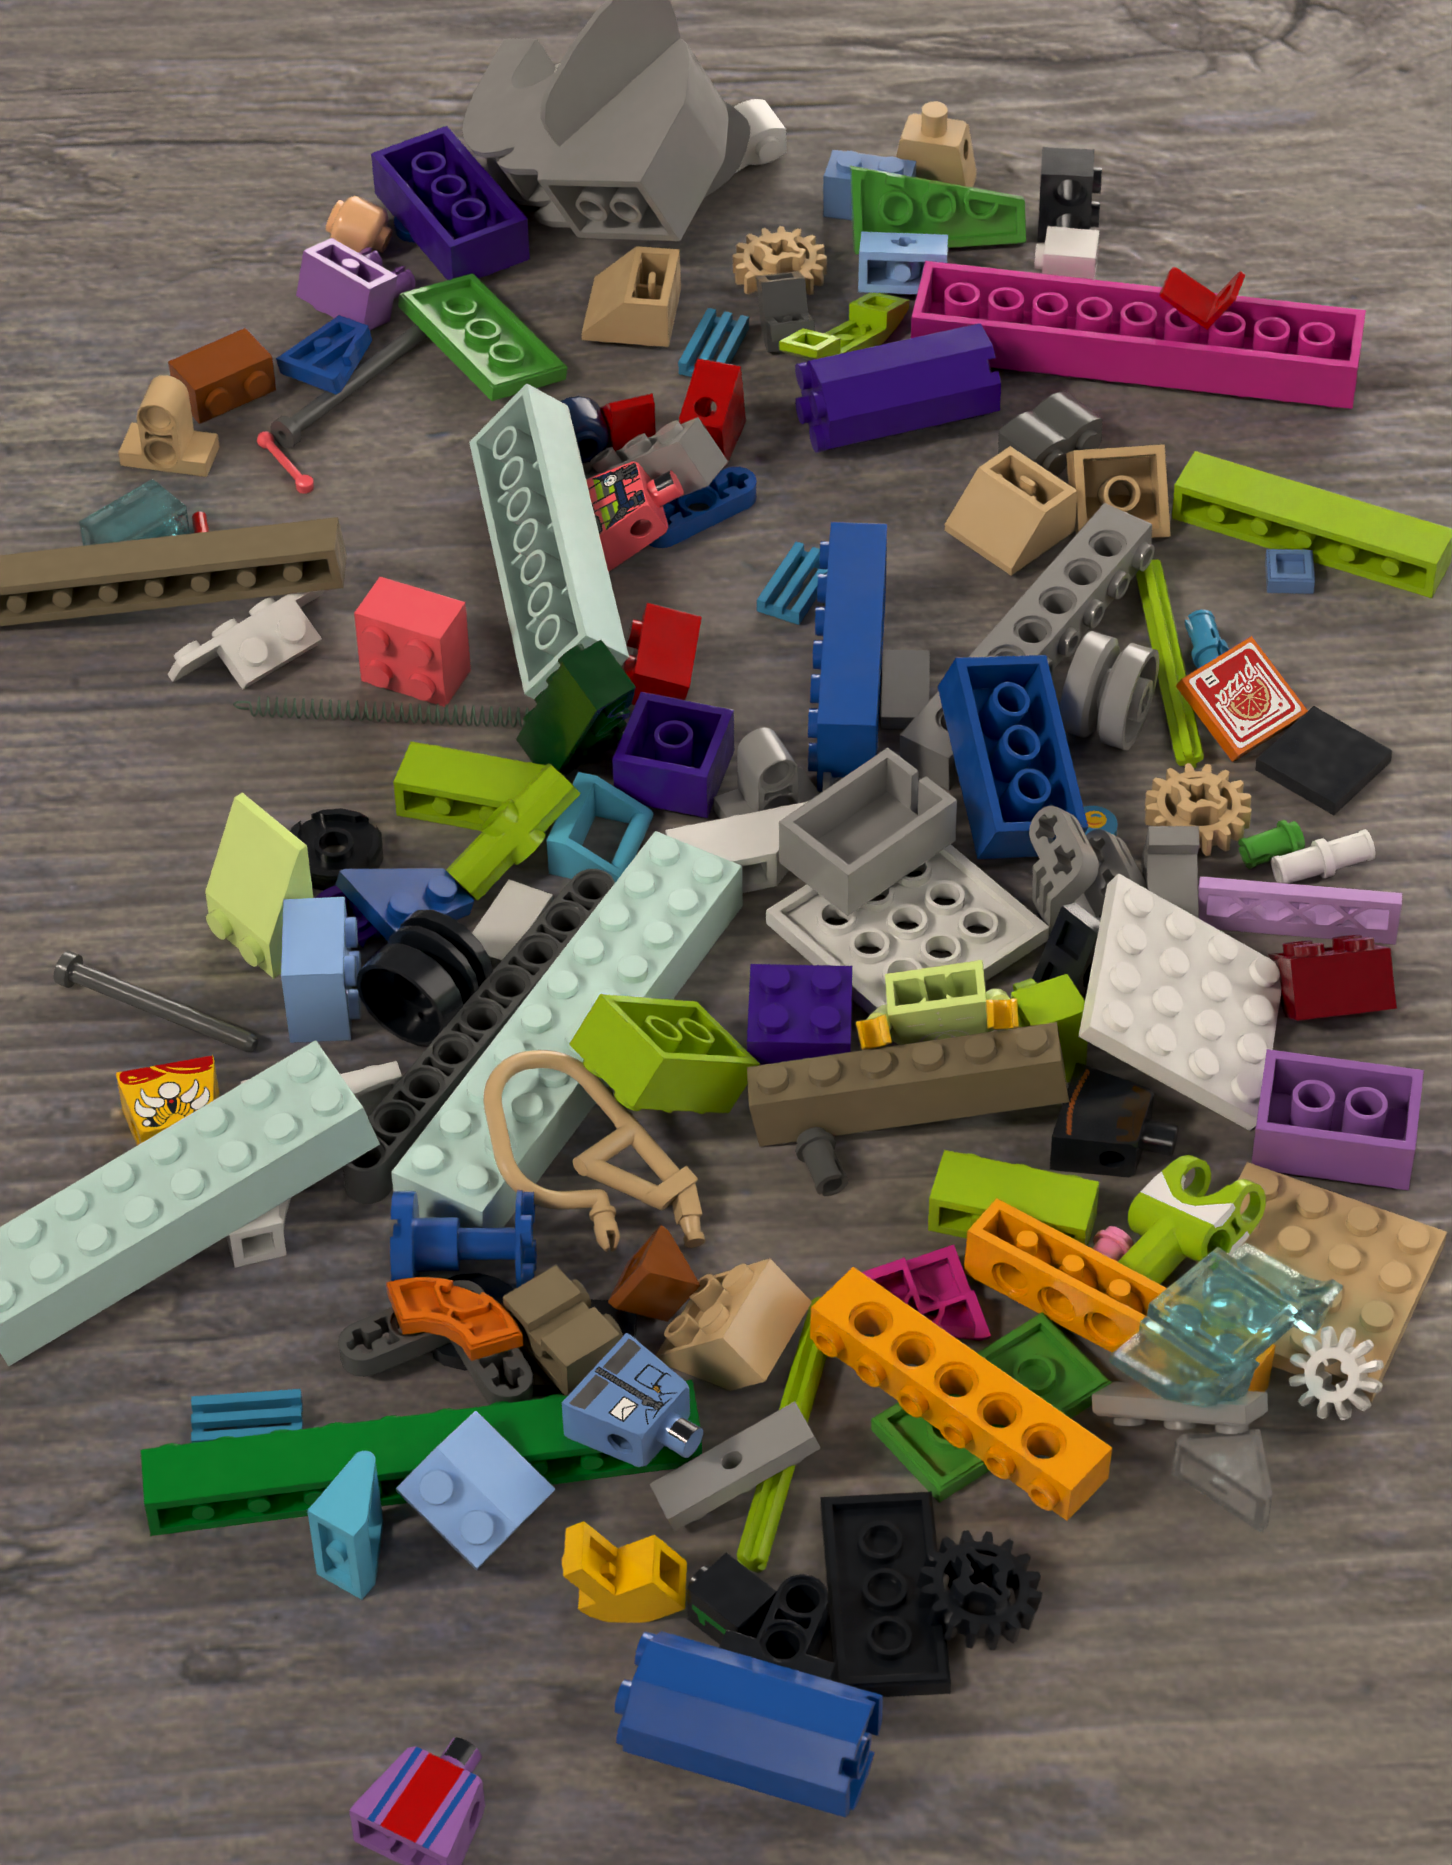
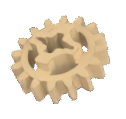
M779 226L777 233H770L768 229L763 228L761 229L760 237L748 234L746 235V244L738 243L736 245V254H733V273H735L736 284H744V293L746 294L757 291L756 276L800 271L805 277L806 294L808 295L814 294V285L822 286L824 284V275H827L825 247L823 244H816V237L814 235L802 238L801 229L797 228L791 233L786 232L784 226Z
M1190 763L1185 764L1184 773L1181 774L1169 768L1166 772V780L1155 777L1152 790H1147L1145 824L1149 826H1199V848L1202 849L1205 856H1211L1212 846L1216 845L1225 852L1230 850L1231 839L1238 841L1243 838L1244 829L1250 827L1251 795L1243 793L1244 783L1241 780L1230 783V772L1227 770L1220 772L1218 775L1212 774L1210 764H1205L1202 771H1195Z

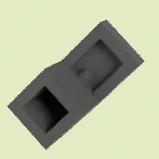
M800 271L756 276L760 322L768 353L780 351L779 341L803 328L815 331L814 319L808 313L805 277Z

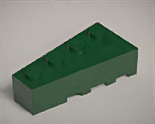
M602 640L597 641L586 649L582 644H578L558 659L560 667L546 679L548 687L534 699L537 705L524 716L525 725L516 738L533 763L547 765L549 763L563 776L617 745L627 726L625 719L630 715L628 707L632 705L636 686Z

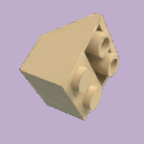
M636 246L595 276L581 333L582 340L669 347L681 292L680 249Z
M1009 446L977 469L946 521L945 531L1012 576L1075 531L1077 490Z
M771 1259L750 1265L740 1264L730 1271L716 1275H704L698 1280L701 1286L694 1294L689 1296L690 1300L681 1315L677 1316L667 1326L664 1332L666 1339L657 1352L656 1357L668 1367L730 1391L765 1382L812 1301Z

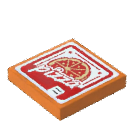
M1252 636L1182 678L1176 685L1177 689L1232 762L1295 724L1308 712Z

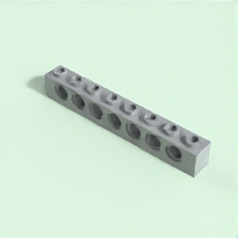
M1104 503L969 657L1046 655L1052 676L1055 667L1065 656L1070 657L1075 652L1080 638L1090 627L1095 628L1100 623L1105 609L1114 599H1120L1125 594L1129 582L1139 570L1144 571L1151 563L1155 547L1151 545L1152 524ZM938 691L900 734V757L919 771L920 777L924 778L926 776L938 786L950 790L959 778Z

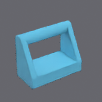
M578 772L572 785L581 794L556 819L547 838L549 874L572 879L581 871L600 869L609 873L616 882L637 855L654 814L651 809L600 777ZM595 816L629 823L612 863L607 862L582 846Z
M360 1451L355 1454L307 1510L317 1575L361 1600L376 1584L383 1532V1514L376 1459L374 1454L369 1451Z

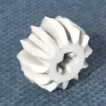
M1332 1326L1321 1329L1322 1344L1311 1335L1305 1336L1301 1342L1310 1356L1295 1353L1290 1358V1362L1294 1366L1305 1369L1304 1374H1297L1289 1378L1290 1385L1297 1387L1306 1384L1309 1389L1301 1395L1298 1402L1304 1407L1312 1403L1316 1398L1320 1399L1317 1407V1416L1324 1419L1328 1417L1333 1405H1335L1340 1420L1349 1419L1352 1413L1351 1402L1361 1411H1365L1371 1406L1369 1398L1362 1390L1371 1393H1378L1382 1390L1383 1384L1376 1379L1368 1377V1373L1383 1369V1361L1375 1359L1366 1363L1363 1356L1373 1349L1374 1343L1371 1340H1366L1356 1348L1352 1347L1356 1337V1331L1353 1328L1344 1329L1339 1342ZM1339 1360L1342 1362L1340 1371L1348 1375V1381H1341L1334 1386L1331 1384L1332 1375L1325 1372V1366H1329Z

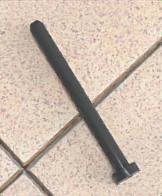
M416 324L357 367L339 394L336 395L325 391L292 417L280 416L271 424V432L275 440L284 448L290 449L301 441V432L426 339L427 335Z

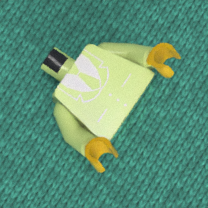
M977 960L885 974L887 1004L878 1007L869 1015L867 1020L856 1022L861 1048L866 1050L891 1044L892 1041L903 1045L991 1032L995 1029L1018 1028L1017 998L1010 999L1008 994L1002 989H990L986 992L983 961Z

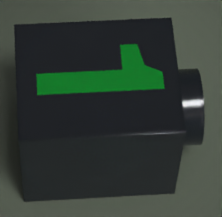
M725 1553L711 1567L706 1565L700 1568L690 1580L687 1588L688 1620L718 1644L721 1643L727 1629L757 1638L777 1591L728 1553Z

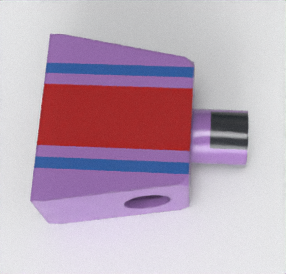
M453 1738L441 1757L417 1746L407 1748L349 1810L354 1842L401 1865H462L485 1808L483 1781L472 1773L482 1758L480 1751L472 1743L462 1738Z

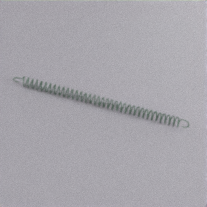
M260 696L258 697L257 709L255 714H253L251 702L237 701L233 703V705L236 708L243 710H249V708L240 707L236 704L249 703L250 712L253 717L257 715L258 710L260 715L264 717L268 710V713L272 718L274 717L277 710L278 716L282 718L286 710L288 718H291L295 711V715L298 719L302 716L303 712L306 719H309L313 712V716L315 719H318L320 714L322 713V717L325 720L329 717V714H331L333 720H336L338 714H340V718L342 720H345L348 714L350 720L353 721L357 714L358 719L362 721L366 714L368 721L371 722L375 714L376 720L380 722L384 714L385 720L389 722L393 714L394 721L398 723L402 714L403 721L407 723L409 721L411 714V719L413 723H416L418 721L420 715V720L423 724L426 723L429 715V720L431 724L435 723L436 718L438 716V721L441 725L444 723L446 717L450 725L454 722L455 717L458 725L462 724L464 718L468 726L471 724L473 718L476 726L480 724L481 719H483V723L485 726L489 725L490 719H492V724L494 725V727L498 725L499 719L501 720V724L503 727L507 725L508 719L510 720V724L513 728L516 726L517 719L519 721V725L521 728H523V726L525 725V722H523V725L521 724L519 707H517L516 718L513 725L510 706L508 707L507 718L504 725L501 706L499 707L496 724L494 722L493 707L490 706L489 717L486 724L484 716V706L482 705L479 721L477 724L474 705L472 706V712L469 723L467 721L466 705H463L462 717L459 723L457 705L455 704L452 721L450 723L448 704L445 705V712L442 722L440 719L439 704L436 705L435 717L432 722L430 704L428 703L426 717L423 722L421 703H419L418 705V712L415 721L413 718L412 703H410L408 717L405 721L403 702H401L400 712L397 720L395 717L394 702H392L390 716L387 720L385 701L383 702L380 719H378L376 701H374L371 719H369L367 701H365L362 719L360 718L358 700L356 701V707L353 718L351 717L349 700H347V707L344 718L342 717L340 699L338 700V707L335 718L332 712L331 699L329 700V707L326 717L324 716L323 699L320 700V708L317 717L315 715L313 698L311 699V708L308 717L306 715L305 698H303L302 700V708L299 716L297 714L296 698H294L293 708L290 716L288 713L286 697L281 716L278 707V697H276L273 715H271L269 697H267L264 715H262ZM528 707L526 708L525 715L529 712Z

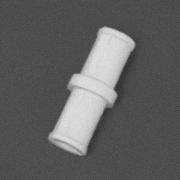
M1364 829L1359 831V833L1328 842L1324 838L1314 840L1311 843V847L1282 856L1272 857L1271 865L1277 883L1290 884L1320 875L1322 878L1334 876L1337 869L1375 859L1376 853L1372 837Z

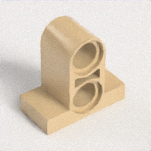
M160 375L153 378L137 412V423H131L119 450L120 465L207 477L219 450L218 434L194 431L187 387L175 377Z

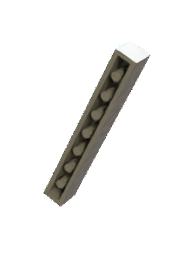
M335 517L0 555V626L344 588L347 553L339 519Z

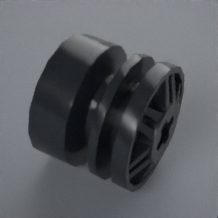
M417 910L402 922L398 930L393 932L389 937L388 944L378 949L359 970L357 989L359 997L368 1012L384 1029L403 1041L417 1046H429L460 1011L468 999L478 990L480 985L490 976L493 969L490 957L483 945L464 925L452 917L434 910Z

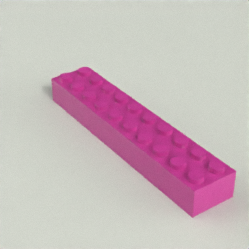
M925 261L911 317V338L981 323L993 345L995 358L988 360L990 367L1353 409L1366 310L1237 296L1234 303L1206 330L1161 299L1159 294L1162 287Z

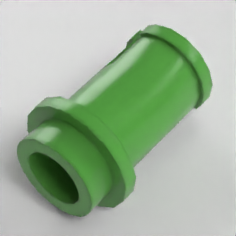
M1286 820L1278 821L1276 828L1238 840L1241 858L1248 869L1271 861V858L1274 856H1282L1305 848L1302 830L1295 821L1288 823Z

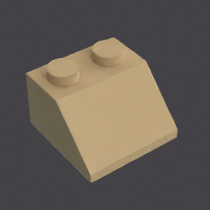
M1165 444L1074 450L1066 453L1068 484L1077 490L1076 534L1098 509L1106 503L1151 523L1152 538L1171 537Z

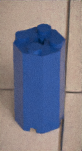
M645 1631L642 1634L635 1654L637 1670L632 1680L624 1679L622 1681L614 1707L615 1713L623 1715L619 1724L616 1743L623 1746L624 1752L845 1818L849 1815V1809L854 1810L857 1807L875 1753L870 1751L872 1735L879 1736L882 1724L883 1695L663 1631L658 1634Z

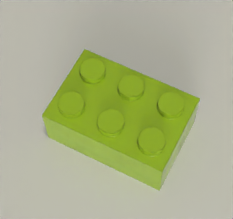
M600 994L569 1043L584 1059L582 1062L584 1067L593 1075L604 1079L615 1091L614 1097L616 1100L633 1111L650 1109L662 1110L668 1113L673 1111H693L698 1114H705L706 1112L729 1113L748 1084L747 1067L760 1065L696 1001Z

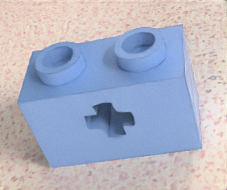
M861 232L858 292L917 294L925 261L947 263L948 235Z

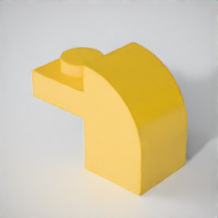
M585 1521L566 1528L565 1548L562 1557L563 1577L579 1589V1611L594 1619L605 1622L645 1623L685 1610L687 1561L655 1534L617 1548Z

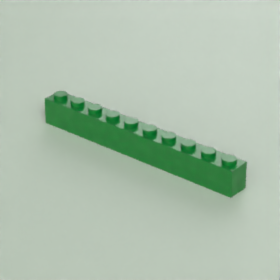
M685 1380L689 1386L690 1415L688 1420L700 1427L693 1381ZM555 1394L543 1399L512 1403L500 1401L488 1406L464 1409L444 1408L433 1413L409 1416L389 1415L377 1420L354 1423L334 1422L322 1427L299 1430L279 1429L267 1434L243 1437L223 1436L212 1441L188 1444L168 1443L156 1448L141 1449L140 1451L144 1506L150 1536L308 1516L307 1510L354 1455L360 1451H369L375 1456L381 1507L406 1504L408 1502L396 1491V1488L441 1442L475 1411L551 1485L677 1469L702 1454V1440L695 1452L688 1458H684L664 1446L647 1466L637 1467L564 1436L562 1402L567 1396Z

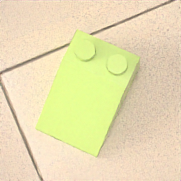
M241 793L234 797L205 891L209 913L206 916V920L212 932L219 939L230 941L239 949L242 957L248 964L253 967L258 965L273 979L281 974L283 899L313 898L308 849L306 844L244 793Z

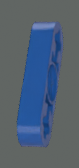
M743 467L723 469L709 486L676 498L663 505L669 528L664 535L653 541L649 546L655 548L671 547L750 508L757 498L756 476L754 473ZM694 503H704L710 506L705 511H692L687 507Z

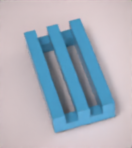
M707 308L678 362V374L692 377L695 368L693 365L713 328L714 331L699 359L711 361L717 353L718 346L726 331L731 334L716 362L731 364L749 330V317L740 315L738 321L733 320V314L724 311L722 316L718 317L716 316V309Z
M797 541L794 543L757 598V612L798 625L801 623L817 599L818 573L827 574V569H820L819 548L812 547L807 552L804 551L803 543ZM813 567L817 568V572L791 610L786 609L793 597L797 596L803 587V582Z
M301 1389L191 1396V1443L212 1441L223 1436L243 1437L267 1434L279 1429H303ZM291 1423L288 1426L259 1427V1425ZM237 1427V1429L204 1431V1429Z

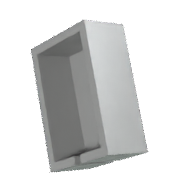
M886 748L779 821V863L845 915L849 916L956 841L957 799L926 776L918 781L919 771L892 750Z

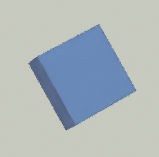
M1266 549L1267 593L1314 594L1313 550Z

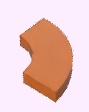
M413 1277L386 1282L387 1294L403 1335L426 1332L445 1336L460 1345L471 1361L523 1346V1335L511 1314L499 1302L484 1292H481L479 1295L468 1289L454 1286L453 1280L443 1278Z

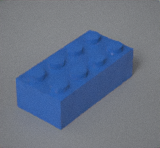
M1047 656L955 658L939 683L938 691L977 859L1039 857L1031 843L1029 830L1034 816L1046 806L1052 805L1074 815L1085 833L1088 829V824Z

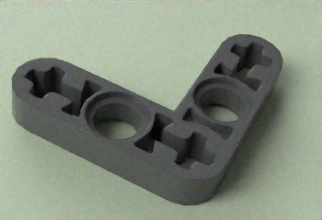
M458 1280L453 1282L454 1286L468 1289L479 1295L481 1292H484L478 1284L471 1281ZM393 1307L352 1323L344 1328L339 1335L338 1347L342 1367L348 1373L355 1376L367 1377L375 1375L451 1342L489 1405L500 1401L512 1403L533 1399V1374L519 1348L471 1361L460 1345L445 1336L426 1332L417 1336L401 1334L398 1330L400 1326ZM389 1333L390 1345L387 1343V1337H383L382 1334ZM363 1344L365 1348L372 1349V1351L364 1354L361 1349H355V1347ZM504 1367V1374L509 1383L513 1386L518 1385V1387L509 1390L506 1385H500L498 1370Z

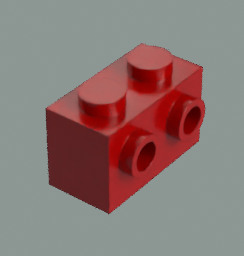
M647 603L641 621L632 619L626 646L634 648L633 655H629V658L622 665V669L636 686L632 705L635 706L641 692L680 700L686 699L693 672L702 620L701 616Z

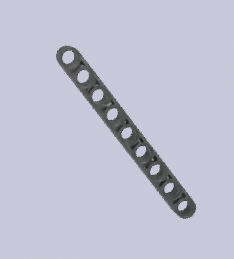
M587 869L579 872L570 880L498 964L490 976L480 985L478 990L468 999L460 1011L368 1116L380 1145L343 1166L345 1190L352 1200L362 1204H373L383 1200L393 1190L392 1170L614 885L615 881L609 873L600 869Z

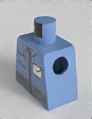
M627 1333L562 1402L564 1436L637 1467L647 1466L664 1446L684 1458H688L698 1448L703 1437V1429L688 1420L690 1415V1393L686 1381Z

